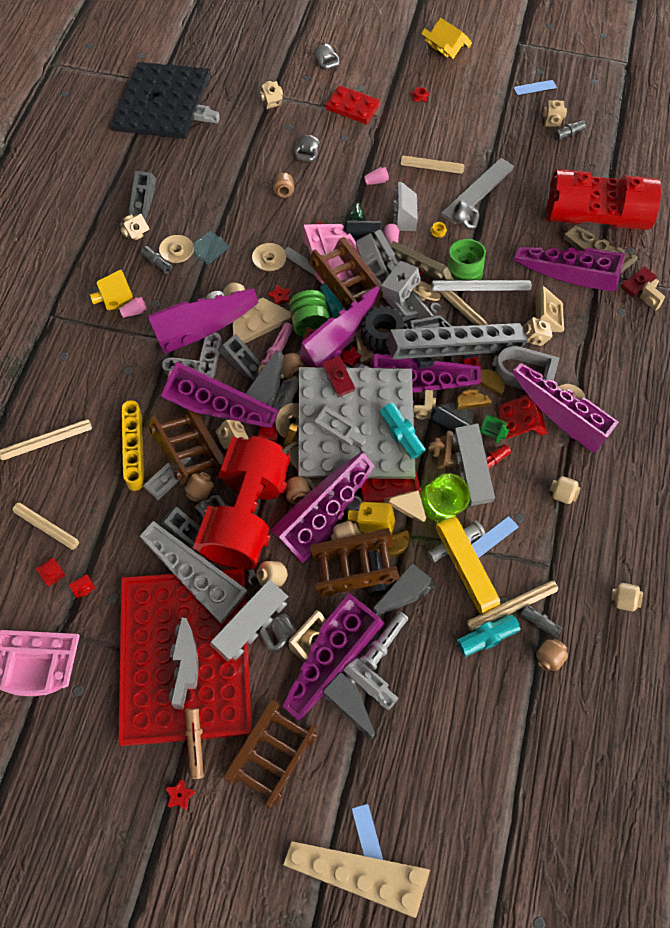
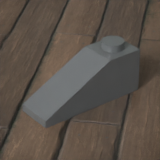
M135 171L129 215L142 214L145 221L155 191L156 177L152 173Z
M235 334L217 350L232 367L253 383L259 375L258 368L262 364Z
M275 351L246 392L247 395L271 407L276 402L285 357L281 352Z
M179 508L170 509L158 524L192 549L200 526ZM192 549L193 551H195L196 553H198L199 555H201V554L198 552V550Z
M412 564L400 577V580L392 586L374 607L373 613L380 616L418 600L421 595L425 597L431 589L430 583L432 578Z
M340 673L323 691V697L368 739L372 740L375 732L359 691L355 686L356 682L349 675L344 676Z

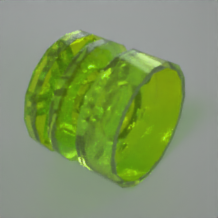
M449 473L442 474L424 487L420 493V498L425 515L433 521L442 522L465 510L470 502V491L466 482L458 475Z

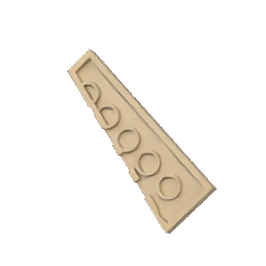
M291 842L284 862L286 867L413 918L417 916L430 870L297 842Z

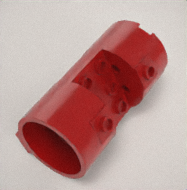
M555 169L549 187L550 193L547 200L546 221L574 224L589 222L610 224L616 228L651 230L659 211L661 181L659 178L623 175L621 179L592 177V173L587 171Z
M252 436L251 439L232 437L218 474V478L223 479L228 487L236 491L232 507H207L192 549L198 550L206 559L227 568L252 570L257 566L263 546L267 547L271 535L268 534L270 527L261 518L254 515L258 503L256 501L257 499H277L280 493H284L287 482L284 481L290 462V455L282 452L283 447L273 441Z

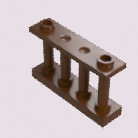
M345 237L338 240L333 251L322 256L316 249L312 251L308 262L346 311L353 302L359 301L363 295L376 286L379 287L376 301L383 295L382 283ZM339 256L344 264L331 269L326 261ZM349 269L354 277L341 282L337 274ZM359 282L365 290L352 296L347 288Z
M185 408L184 415L181 418L160 424L155 415L151 416L150 424L148 425L149 433L156 439L173 470L174 478L177 481L179 480L182 487L186 485L188 475L208 468L213 469L216 475L219 474L224 457L198 413ZM184 424L190 429V432L167 438L163 431ZM190 439L196 440L199 444L197 447L178 453L172 447L173 444ZM200 453L204 454L208 460L184 468L180 461Z
M386 528L310 545L315 562L320 561L322 582L315 583L319 596L329 597L340 592L382 583L390 584L400 580L397 567L390 566L387 547L394 545L390 529ZM379 548L383 569L370 571L367 551ZM359 553L362 573L350 576L348 555ZM340 557L342 578L330 580L328 560Z
M274 700L270 701L223 777L232 786L236 781L238 783L241 781L268 798L266 807L270 810L273 805L277 807L283 797L282 789L308 745L312 747L318 737V734H316L317 726L313 724L310 730L307 731L281 715L279 711L280 705ZM278 723L303 738L304 740L299 749L295 750L270 735L267 730L270 724ZM259 742H266L292 758L286 771L257 753L256 747ZM248 761L250 763L252 761L280 778L274 791L245 773L244 767Z

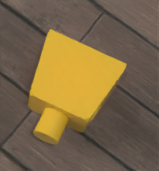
M122 270L98 280L99 292L90 294L93 305L104 302L107 310L121 308L133 300V295Z
M362 502L359 511L349 510L348 520L357 522L361 532L368 533L389 528L392 536L395 524L392 504Z

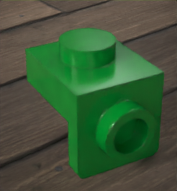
M487 414L480 433L494 438L497 443H500L501 439H506L509 429L506 428L508 422Z

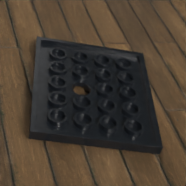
M138 62L110 124L111 131L186 139L194 119V113L198 109L197 105L200 104L210 78V69ZM153 94L159 95L158 97H155L153 100L148 99V97Z

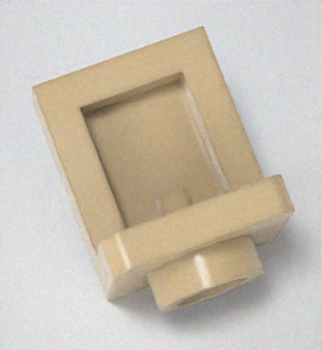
M657 279L651 283H646L642 288L643 292L640 296L655 311L660 308L665 299V296L656 289L659 282Z
M433 390L425 391L423 406L413 405L414 418L421 420L430 419L432 409H435L436 398H433Z

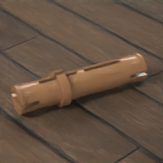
M199 708L185 710L187 730L184 732L188 742L190 779L204 777L200 735L203 732L202 728H200ZM192 722H194L195 740H193ZM194 746L196 747L197 764H195Z

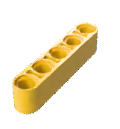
M127 401L122 405L123 476L127 487L132 491H138L144 486L142 415L137 402Z
M452 516L437 523L436 530L477 610L483 614L499 606V597L457 517Z

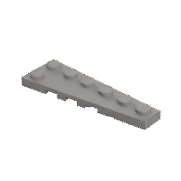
M154 521L140 535L142 541L220 624L226 620L248 593L244 587Z

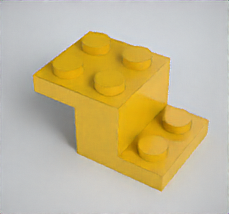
M441 17L431 32L424 28L421 33L425 37L424 41L434 50L440 51L446 58L450 56L454 59L461 47L465 45L469 48L472 44L462 31Z

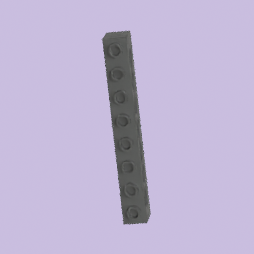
M520 323L395 329L390 331L386 345L392 359L499 353L511 346L524 347L528 338Z

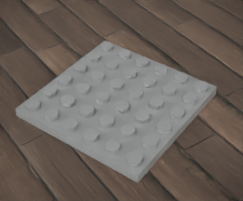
M299 367L298 477L327 478L353 457L364 452L374 465L367 478L415 479V459L411 460L401 444L395 442L390 434L388 425L379 414V411L385 405L394 403L404 419H408L414 427L412 369L346 368L356 389L351 393L337 397L324 368ZM324 406L357 426V429L360 430L359 434L366 438V443L362 448L353 443L351 446L345 444L314 424V420Z

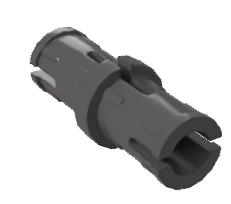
M580 120L555 130V139L560 140L568 136L571 137L575 133L585 130V122Z
M148 246L144 247L146 250H141V255L147 258L151 265L157 266L165 274L169 273L166 269L171 271L172 265L164 260L161 254L155 253Z
M527 605L521 613V616L536 625L535 628L538 630L540 628L554 639L558 637L563 629L548 619L546 614L542 615L530 605Z

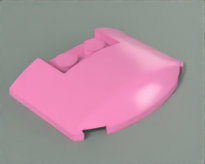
M317 224L303 226L305 246H308L310 255L314 249L321 256L333 251L338 240L345 237L361 257L357 244L351 234L347 235L341 230L344 227L343 225ZM339 256L326 261L331 269L344 264ZM348 269L337 274V277L341 282H344L354 277V275ZM315 272V276L319 280V282L325 283L318 275V273Z
M0 630V690L19 696H41L67 687L79 635Z

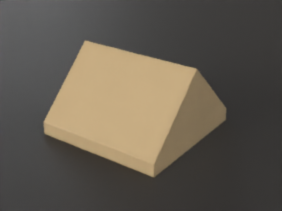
M544 286L540 287L535 302L536 318L550 322L551 332H563V302Z
M419 491L385 498L383 501L392 504L393 508L416 521L424 522L426 520Z
M318 610L289 640V649L303 662H306L310 649L326 621Z

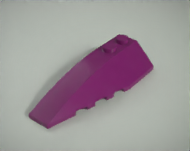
M519 247L514 261L564 282L615 292L620 279L625 254L593 248H585V251H575V248H568V251L558 250V248L543 250L541 247Z
M378 286L363 295L359 303L353 302L347 311L344 309L340 311L336 319L330 318L301 343L300 358L307 367L323 368V362L341 355V351L362 327L363 317L366 316L368 311L372 310L378 297Z
M252 288L232 292L229 296L216 295L214 299L209 300L201 298L198 299V302H181L148 315V318L164 354L217 332L244 315L259 302L255 290Z
M374 354L369 363L370 368L412 369L413 393L478 385L481 383V368L475 365L435 361L431 367L418 369L415 358L392 359L390 355Z
M176 362L161 394V397L195 413L272 428L279 413V410L180 362Z
M522 363L512 372L530 398L554 423L568 433L571 438L576 439L586 449L594 453L619 423L588 399L575 397L573 391L568 388L564 391L557 386V382L544 380L542 374Z
M364 452L359 453L312 489L270 531L297 559L304 563L312 555L310 545L325 542L333 533V527L338 519L341 520L344 515L343 511L349 503H352L355 498L354 494L358 488L362 487L373 470L374 465Z
M349 593L322 625L315 643H313L306 662L303 663L301 672L294 682L283 707L300 721L322 698L323 691L340 673H344L345 667L358 657L384 625L382 619Z

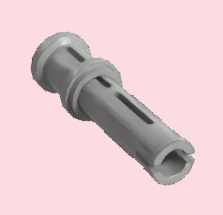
M474 520L472 525L463 529L470 543L475 538L485 535L482 525L477 520ZM441 543L428 551L427 554L430 560L435 563L440 558L448 555L444 544Z
M398 611L378 640L370 644L371 648L365 656H361L360 660L371 670H376L379 660L382 656H386L388 646L408 621V617Z

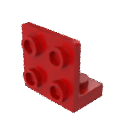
M529 395L498 406L500 419L508 422L506 428L509 429L506 439L531 430L536 431L540 436L547 434L542 410Z

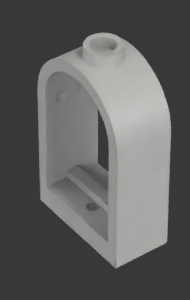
M519 346L507 347L499 356L495 355L492 366H495V372L502 377L504 384L524 390L513 373L506 370L502 362L509 359L544 367L543 379L554 381L559 357Z

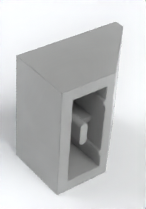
M398 182V189H394V199L396 201H393V211L396 213L393 214V224L397 225L399 231H416L418 221L417 194L402 182Z

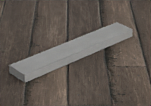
M500 158L442 212L441 217L454 225L456 221L453 218V210L459 201H464L469 206L474 207L513 170L514 166Z

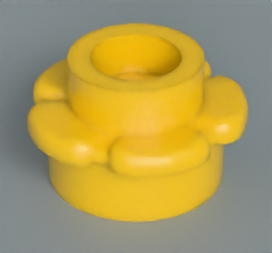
M436 222L430 231L432 236L441 238L445 236L447 229L442 222Z

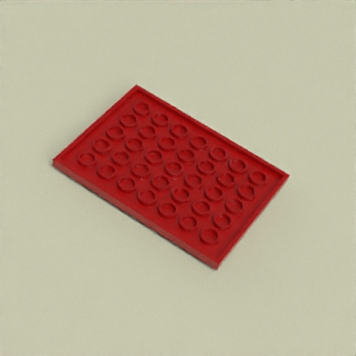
M244 569L220 570L246 589ZM174 574L122 578L119 746L187 741V736H185L184 732L187 730L185 710L191 708H199V722L203 732L200 734L201 740L249 736L251 734L252 718L248 643L246 642L241 648L244 652L236 660L232 658L229 662L209 645L246 605V596L226 620L220 624ZM182 618H186L196 642L199 667L196 690L187 689L184 707L181 710L174 709L171 704L172 701H169L170 691L176 685V680H174L175 669L180 667V665H175L170 654L172 645H176L177 637H175L176 626L181 624ZM192 722L193 740H195L194 722Z

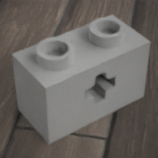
M400 261L381 285L383 296L402 304L409 297L412 289L420 282L418 267Z

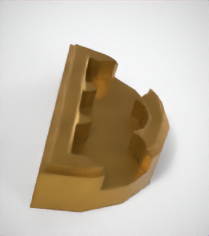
M481 370L480 385L501 397L505 389L502 377L492 370Z
M469 389L461 393L457 398L455 406L456 410L490 406L492 402L487 395L484 396L478 393V390Z
M292 423L282 445V450L292 443L298 428L297 424Z
M408 530L392 535L394 545L387 547L389 557L400 555L408 547Z

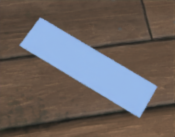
M553 80L514 87L517 95L557 88Z
M509 516L472 544L478 558L518 528V525Z
M366 804L352 808L364 856L383 860L369 805Z

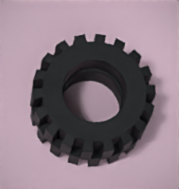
M379 306L378 309L374 307L372 312L368 311L366 316L363 317L361 327V341H363L364 347L367 346V350L373 351V354L381 353V355H385L388 353L390 355L386 345L389 333H381L377 329L385 328L390 331L407 329V320L403 317V314L401 312L398 313L396 308L391 309L390 306H387V308Z

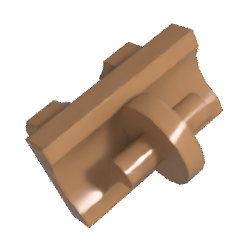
M447 431L445 436L436 438L435 442L429 444V450L434 453L433 456L438 457L437 468L443 469L445 466L455 467L458 464L456 455L451 454V450L455 452L458 450L457 445L454 446L453 432Z

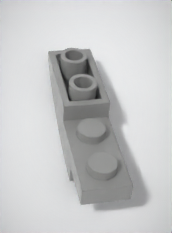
M370 233L357 240L356 244L363 261L383 284L389 273Z
M182 618L181 624L176 626L175 637H177L176 645H172L170 654L175 665H180V667L175 669L174 680H176V685L170 691L169 701H172L171 704L174 709L181 710L184 707L187 689L196 690L199 667L196 642L186 618Z

